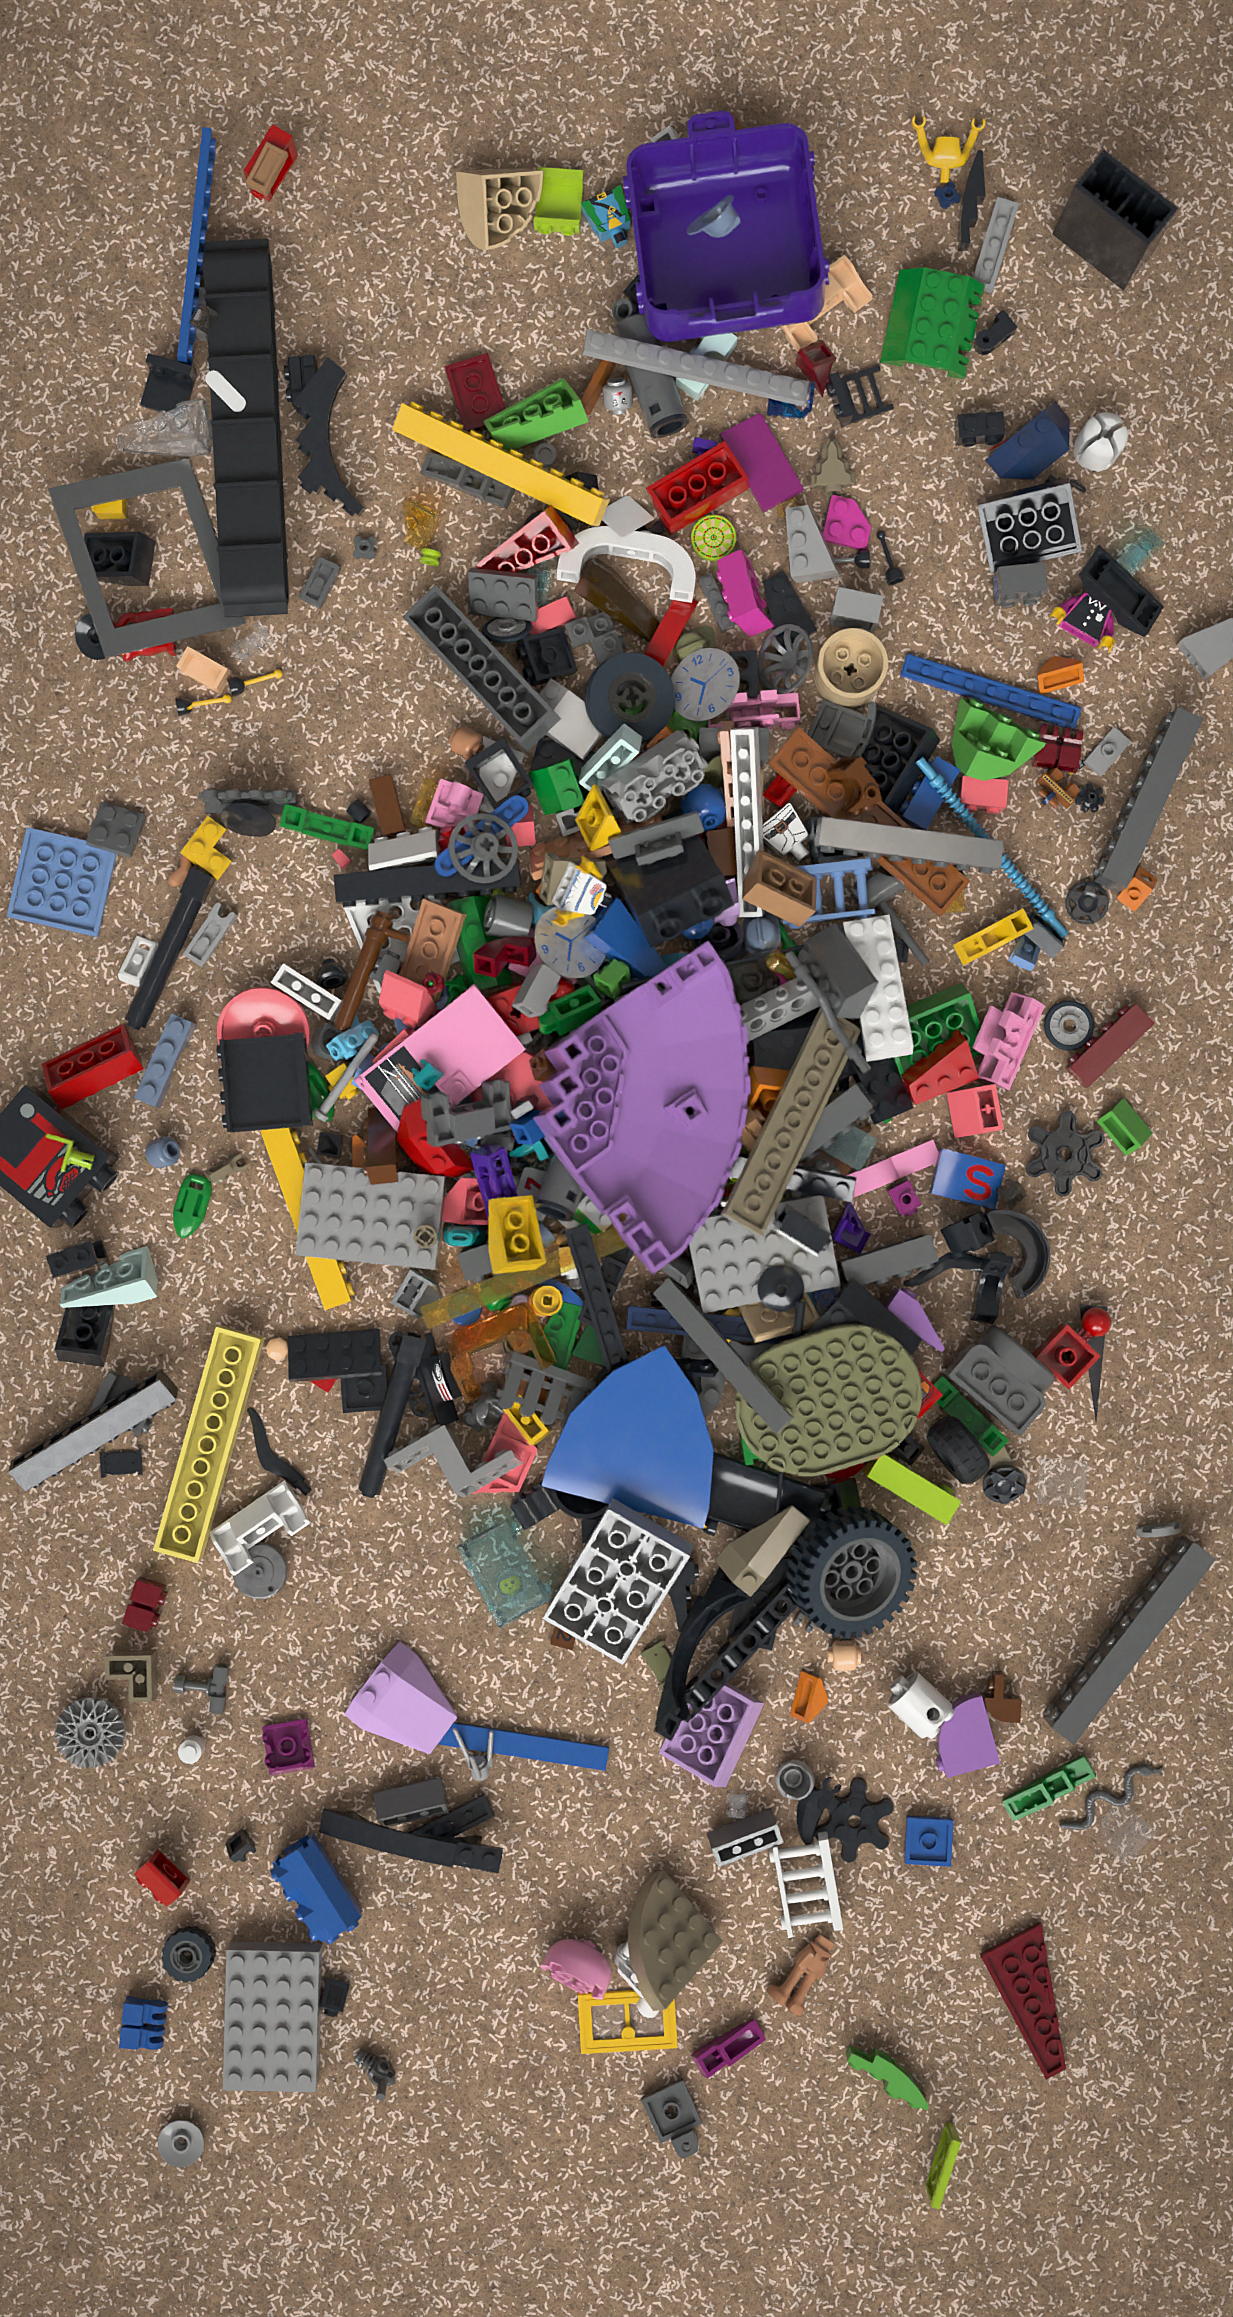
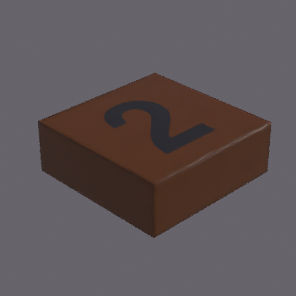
M555 1626L550 1645L573 1650L576 1638Z

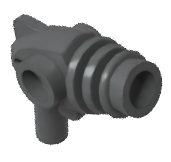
M361 2049L354 2062L357 2066L362 2064L361 2070L363 2067H366L363 2071L364 2074L369 2070L367 2076L372 2084L377 2086L376 2098L384 2100L387 2086L395 2084L396 2072L391 2069L390 2064L386 2060L379 2058L374 2062L376 2056L374 2055L370 2059L372 2054L370 2053L366 2056L368 2051L365 2052Z

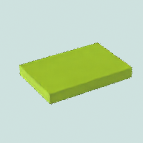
M945 2122L925 2184L931 2207L940 2210L961 2145L955 2124Z

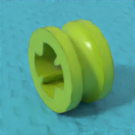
M427 548L421 549L423 556L420 557L419 562L426 565L439 566L438 558L441 557L440 552Z

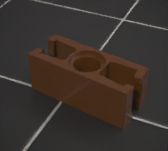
M392 775L369 779L382 835L384 837H392L406 832Z

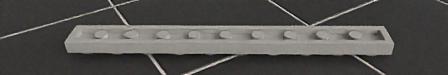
M589 329L585 333L582 354L585 356L803 407L807 401L809 381Z

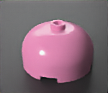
M563 1939L554 1943L547 1951L540 1966L544 1971L547 1968L552 1971L551 1977L581 1994L592 1992V1997L595 1999H603L611 1981L609 1962L602 1953L595 1949L596 1945L587 1940L581 1942L574 1939Z

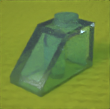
M1149 528L1116 561L1134 576L1165 546V543Z

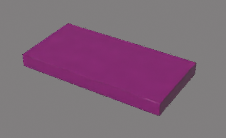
M761 413L720 433L721 440L727 443L748 476L749 489L763 513L804 491L803 486Z

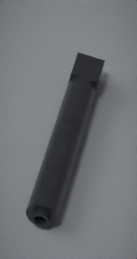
M191 867L180 891L179 901L124 1018L128 1020V1026L136 1030H140L141 1027L146 1028L202 904L205 905L216 881L213 877Z
M402 1330L395 1354L396 1359L358 1487L362 1491L361 1494L363 1496L374 1498L375 1495H380L388 1469L384 1460L389 1457L388 1454L394 1449L414 1376L425 1347L426 1337L423 1334Z

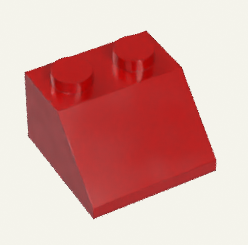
M158 1848L134 1873L137 1882L142 1887H147L153 1893L154 1899L160 1904L163 1903L166 1907L182 1895L190 1882Z

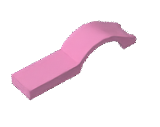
M934 1140L848 1174L847 1176L857 1177L854 1197L936 1164L939 1152Z

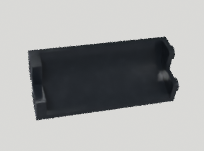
M714 1452L710 1505L706 1518L746 1532L765 1523L775 1513L779 1474L754 1465H745L742 1461ZM783 1476L779 1512L793 1505L810 1519V1522L791 1545L792 1548L800 1549L801 1544L797 1540L800 1536L806 1539L809 1535L805 1529L808 1526L815 1529L817 1525L814 1521L819 1517L823 1519V1516L830 1512L832 1502H829L831 1492Z

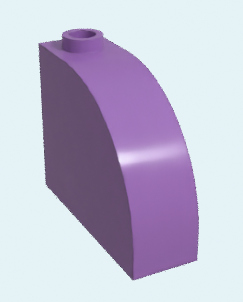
M978 1691L952 1703V1709L955 1711L954 1715L948 1721H943L939 1726L940 1731L936 1735L939 1758H936L939 1772L944 1771L946 1777L949 1778L1000 1764L982 1695Z

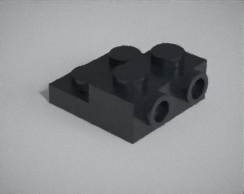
M563 628L526 636L517 642L515 653L517 658L523 661L525 667L523 668V677L525 681L530 682L531 687L548 683L551 678L554 680L575 674L578 671Z

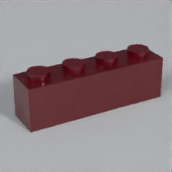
M1126 1004L1117 1012L1119 1017L1114 1022L1108 1021L1100 1029L1103 1033L1098 1038L1094 1036L1084 1044L1086 1049L1081 1054L1076 1052L1067 1061L1070 1065L1065 1069L1084 1088L1090 1087L1155 1024L1137 1004H1133L1130 1007Z

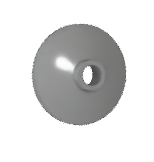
M187 2120L170 2122L162 2129L158 2138V2150L161 2157L168 2164L175 2167L192 2165L200 2158L204 2149V2137L197 2125ZM178 2138H185L186 2143H180Z

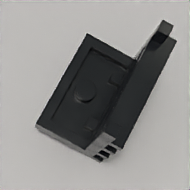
M879 365L840 378L839 372L829 375L826 391L829 398L831 397L834 415L839 420L841 428L852 423H858L864 419H870L879 414L882 415L894 409L893 404L883 406L873 373L881 370ZM864 376L868 378L878 409L873 411L870 410L860 378ZM852 380L855 382L865 412L861 415L857 414L847 382Z

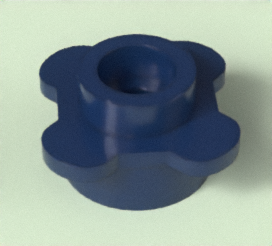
M948 182L946 186L935 189L934 195L938 198L942 209H948V207L954 203H959L961 200V195L956 192L953 182Z

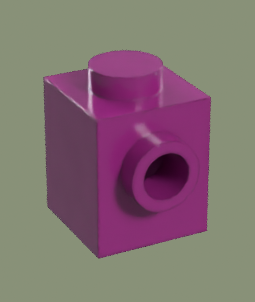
M909 1180L886 1190L898 1215L905 1214L908 1217L918 1212L917 1207L922 1205Z

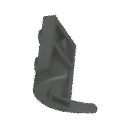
M823 699L807 735L829 753L840 757L861 756L874 729L876 703L869 702L866 716Z

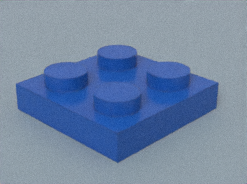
M906 1815L904 1863L951 1867L954 1820L944 1817Z

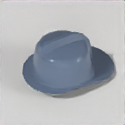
M728 195L716 206L696 218L687 228V234L692 235L701 230H704L713 237H723L729 234L740 223V217L731 205L733 196Z
M767 911L762 917H745L743 920L744 943L751 955H759L777 951L781 941L778 917Z

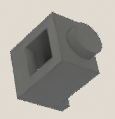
M388 950L383 958H378L374 967L377 971L375 974L370 973L369 977L383 983L386 970L399 975L403 964L399 960L400 955Z

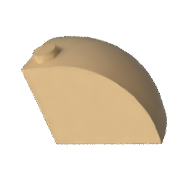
M510 168L456 171L459 213L464 230L473 245L482 250L495 249L507 244L518 232L523 231L533 217L531 214L536 202L540 200L543 170Z

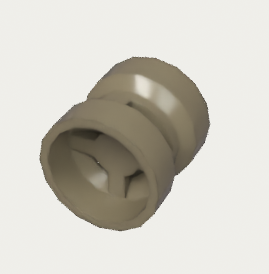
M431 1225L419 1226L413 1235L414 1242L421 1248L432 1247L438 1241V1232Z

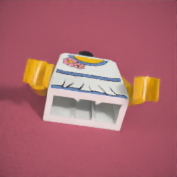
M581 856L582 862L580 865L569 862L552 899V902L561 909V911L555 909L557 917L552 922L561 927H564L568 920L583 917L585 914L592 915L595 913L598 905L608 907L611 902V895L605 893L606 884L601 881V872L594 862L584 856Z

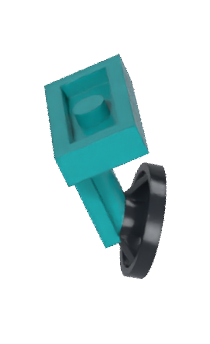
M546 1136L534 1145L524 1144L509 1152L508 1160L510 1167L530 1168L531 1163L522 1157L534 1150L540 1161L551 1158L554 1151L545 1140ZM501 1159L498 1160L500 1165H502Z

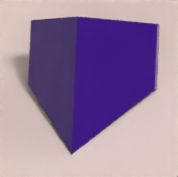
M847 1202L831 1232V1239L861 1254L871 1234L866 1232L852 1203Z

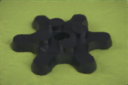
M1064 1111L1060 1114L1059 1127L1054 1132H1047L1039 1126L1032 1127L1028 1132L1029 1140L1039 1146L1040 1155L1037 1159L1030 1161L1026 1165V1173L1034 1178L1044 1173L1051 1174L1055 1179L1054 1190L1061 1197L1071 1193L1072 1180L1076 1176L1082 1175L1090 1181H1098L1103 1175L1101 1167L1092 1162L1090 1154L1094 1148L1103 1145L1105 1141L1104 1134L1099 1130L1091 1131L1086 1135L1078 1133L1075 1128L1076 1116L1071 1111ZM1063 1147L1068 1148L1071 1154L1070 1158L1066 1161L1062 1160L1058 1154L1059 1150Z
M856 1777L851 1781L850 1791L845 1797L833 1795L826 1806L829 1812V1819L826 1823L817 1826L814 1836L819 1841L818 1833L827 1832L828 1839H838L842 1844L841 1858L847 1863H852L857 1859L858 1848L863 1843H871L878 1850L886 1849L890 1843L889 1837L879 1829V1821L882 1817L892 1814L894 1803L887 1798L877 1802L868 1800L866 1797L867 1783L861 1777ZM852 1815H857L861 1819L860 1824L856 1827L848 1824V1818Z

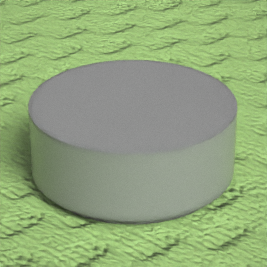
M542 443L535 448L534 459L544 463L543 468H548L555 463L557 454L551 444Z

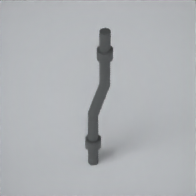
M793 951L787 953L785 957L795 969V975L799 980H803L817 999L830 1029L846 1049L845 1053L850 1060L853 1059L863 1073L869 1071L871 1067L861 1055L862 1051L857 1044L852 1043L838 1024L825 994L811 977V971L805 964L802 965Z

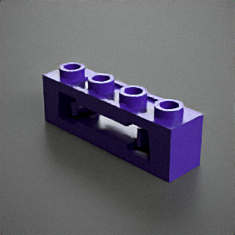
M486 1144L470 1153L488 1222L490 1199L518 1196L506 1149L503 1146ZM499 1159H501L502 1166L504 1168V1172L502 1174H500L499 1171L502 1170V1166L496 1165V1161Z

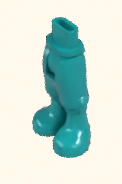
M449 1223L444 1229L443 1239L450 1246H472L476 1248L485 1242L486 1231L482 1225L464 1226Z

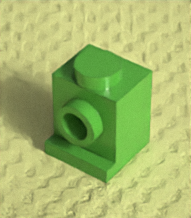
M615 959L602 969L601 974L595 973L594 975L596 990L613 1000L622 992L620 983L631 981L629 967L623 961Z

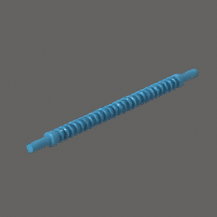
M923 757L920 758L916 764L930 779V785L933 788H937L936 792H941V798H946L945 803H950L949 808L953 807V812L958 813L957 817H961L963 819L962 823L967 824L966 828L971 829L970 833L974 832V837L994 840V838H989L990 833H985L986 828H981L982 824L976 822L978 819L972 817L973 813L968 812L969 808L964 807L965 803H960L961 798H956L957 793L951 792L952 787L948 788V783L943 782V776L937 774ZM1002 853L1001 868H1004L1003 873H1008L1007 877L1013 879L1011 882L1017 884L1016 888L1021 889L1020 893L1025 894L1024 898H1029L1028 903H1033L1032 908H1037L1036 912L1041 913V919L1044 922L1047 921L1061 938L1066 936L1068 931L1054 916V910L1051 907H1047L1048 903H1043L1044 898H1039L1040 894L1035 893L1036 889L1031 888L1032 884L1026 882L1027 878L1022 877L1023 873H1018L1019 868H1014L1015 863L1011 864V859L1006 858L1007 854Z

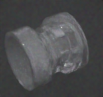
M735 1789L727 1790L726 1799L728 1800V1806H726L725 1815L731 1818H747L749 1809L746 1804L749 1801V1792L739 1790V1795H736Z

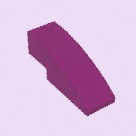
M751 2019L704 2045L691 2054V2057L701 2075L708 2079L724 2066L730 2067L764 2042L766 2038L756 2020Z

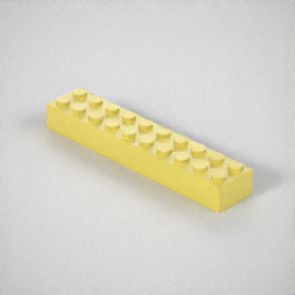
M222 1325L215 1328L153 1551L196 1563L203 1559L265 1337Z

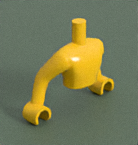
M915 116L912 118L911 126L917 131L920 150L927 164L941 168L940 183L947 184L949 182L950 169L965 165L972 152L978 133L985 126L984 118L980 128L975 127V118L971 121V131L962 152L960 138L937 137L933 150H931L924 130L925 116H923L922 125L919 126L915 124Z

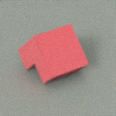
M528 805V813L511 827L518 847L536 845L533 805ZM507 833V847H512L510 837Z

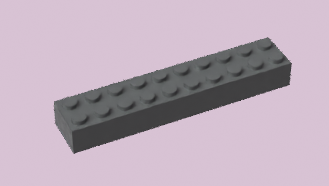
M1185 1536L1173 1541L1170 1546V1553L1167 1557L1163 1556L1157 1562V1570L1154 1574H1149L1142 1583L1144 1587L1141 1591L1131 1596L1128 1601L1130 1605L1125 1612L1121 1611L1114 1619L1115 1625L1112 1629H1107L1100 1638L1102 1642L1097 1648L1093 1647L1086 1656L1088 1660L1083 1666H1078L1072 1674L1073 1679L1069 1685L1065 1684L1062 1686L1056 1702H1051L1044 1711L1046 1715L1043 1718L1055 1731L1073 1745L1216 1560Z

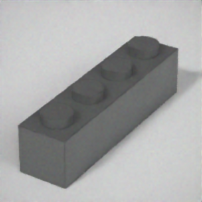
M709 573L698 578V584L721 634L733 629L735 624L731 622L728 616V608L712 574Z

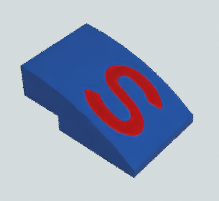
M942 1148L939 1150L929 1193L995 1210L1006 1165Z

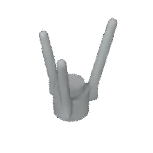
M454 1728L453 1732L465 1756L468 1768H470L472 1778L477 1781L485 1780L490 1775L489 1768L493 1766L494 1732L492 1730L489 1731L487 1758L485 1759L483 1756H470L457 1728Z

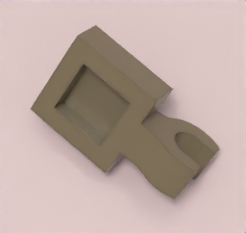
M236 1153L229 1160L220 1162L205 1171L204 1174L210 1182L221 1183L229 1178L228 1175L233 1170L242 1172L248 1166L245 1163L240 1166L236 1165V1161L242 1157L241 1154Z

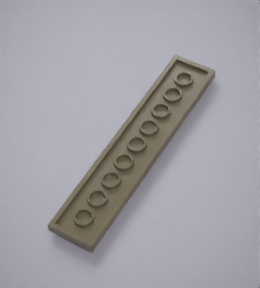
M821 1007L721 1213L758 1236H764L848 1059L845 1053L846 1049L830 1029ZM836 1017L838 1024L852 1043L855 1044L861 1029L844 1018Z

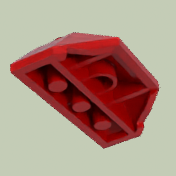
M421 1098L404 1105L396 1140L423 1174L458 1178L474 1170L472 1161L459 1144L451 1143L433 1147L427 1143V1121L422 1119Z

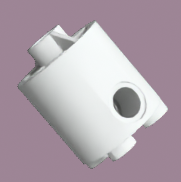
M918 1671L910 1674L906 1679L902 1675L899 1676L889 1688L893 1693L887 1701V1706L920 1738L927 1736L930 1739L934 1738L939 1733V1726L943 1721H948L955 1713L952 1709V1704Z

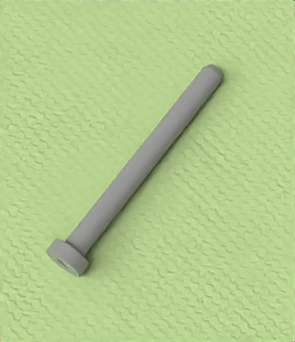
M370 1034L319 1109L315 1108L312 1112L315 1117L324 1122L329 1118L327 1115L328 1111L351 1080L361 1062L378 1041L379 1036L377 1034Z

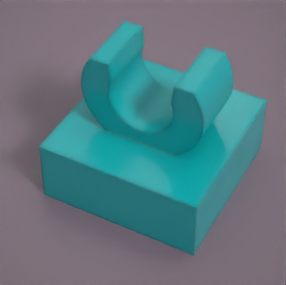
M422 1059L421 1063L424 1065V1068L421 1071L416 1068L412 1069L415 1075L413 1081L419 1087L428 1091L444 1074L438 1067Z

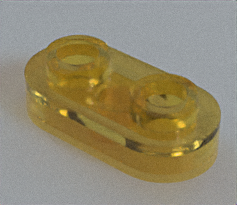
M772 949L765 957L767 967L773 972L777 971L783 974L789 980L797 978L794 973L795 969L785 957L786 954Z

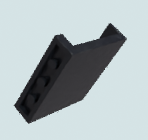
M305 1033L233 1040L219 1039L220 1045H217L216 1052L217 1058L221 1059L222 1068L218 1069L219 1081L223 1082L224 1090L220 1092L221 1105H225L222 1124L223 1128H227V1132L235 1133L314 1126Z

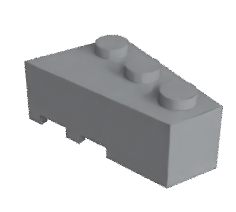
M808 505L786 508L791 578L796 583L841 577L812 509Z

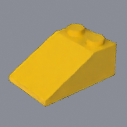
M533 1195L489 1200V1257L493 1274L535 1270L546 1263Z

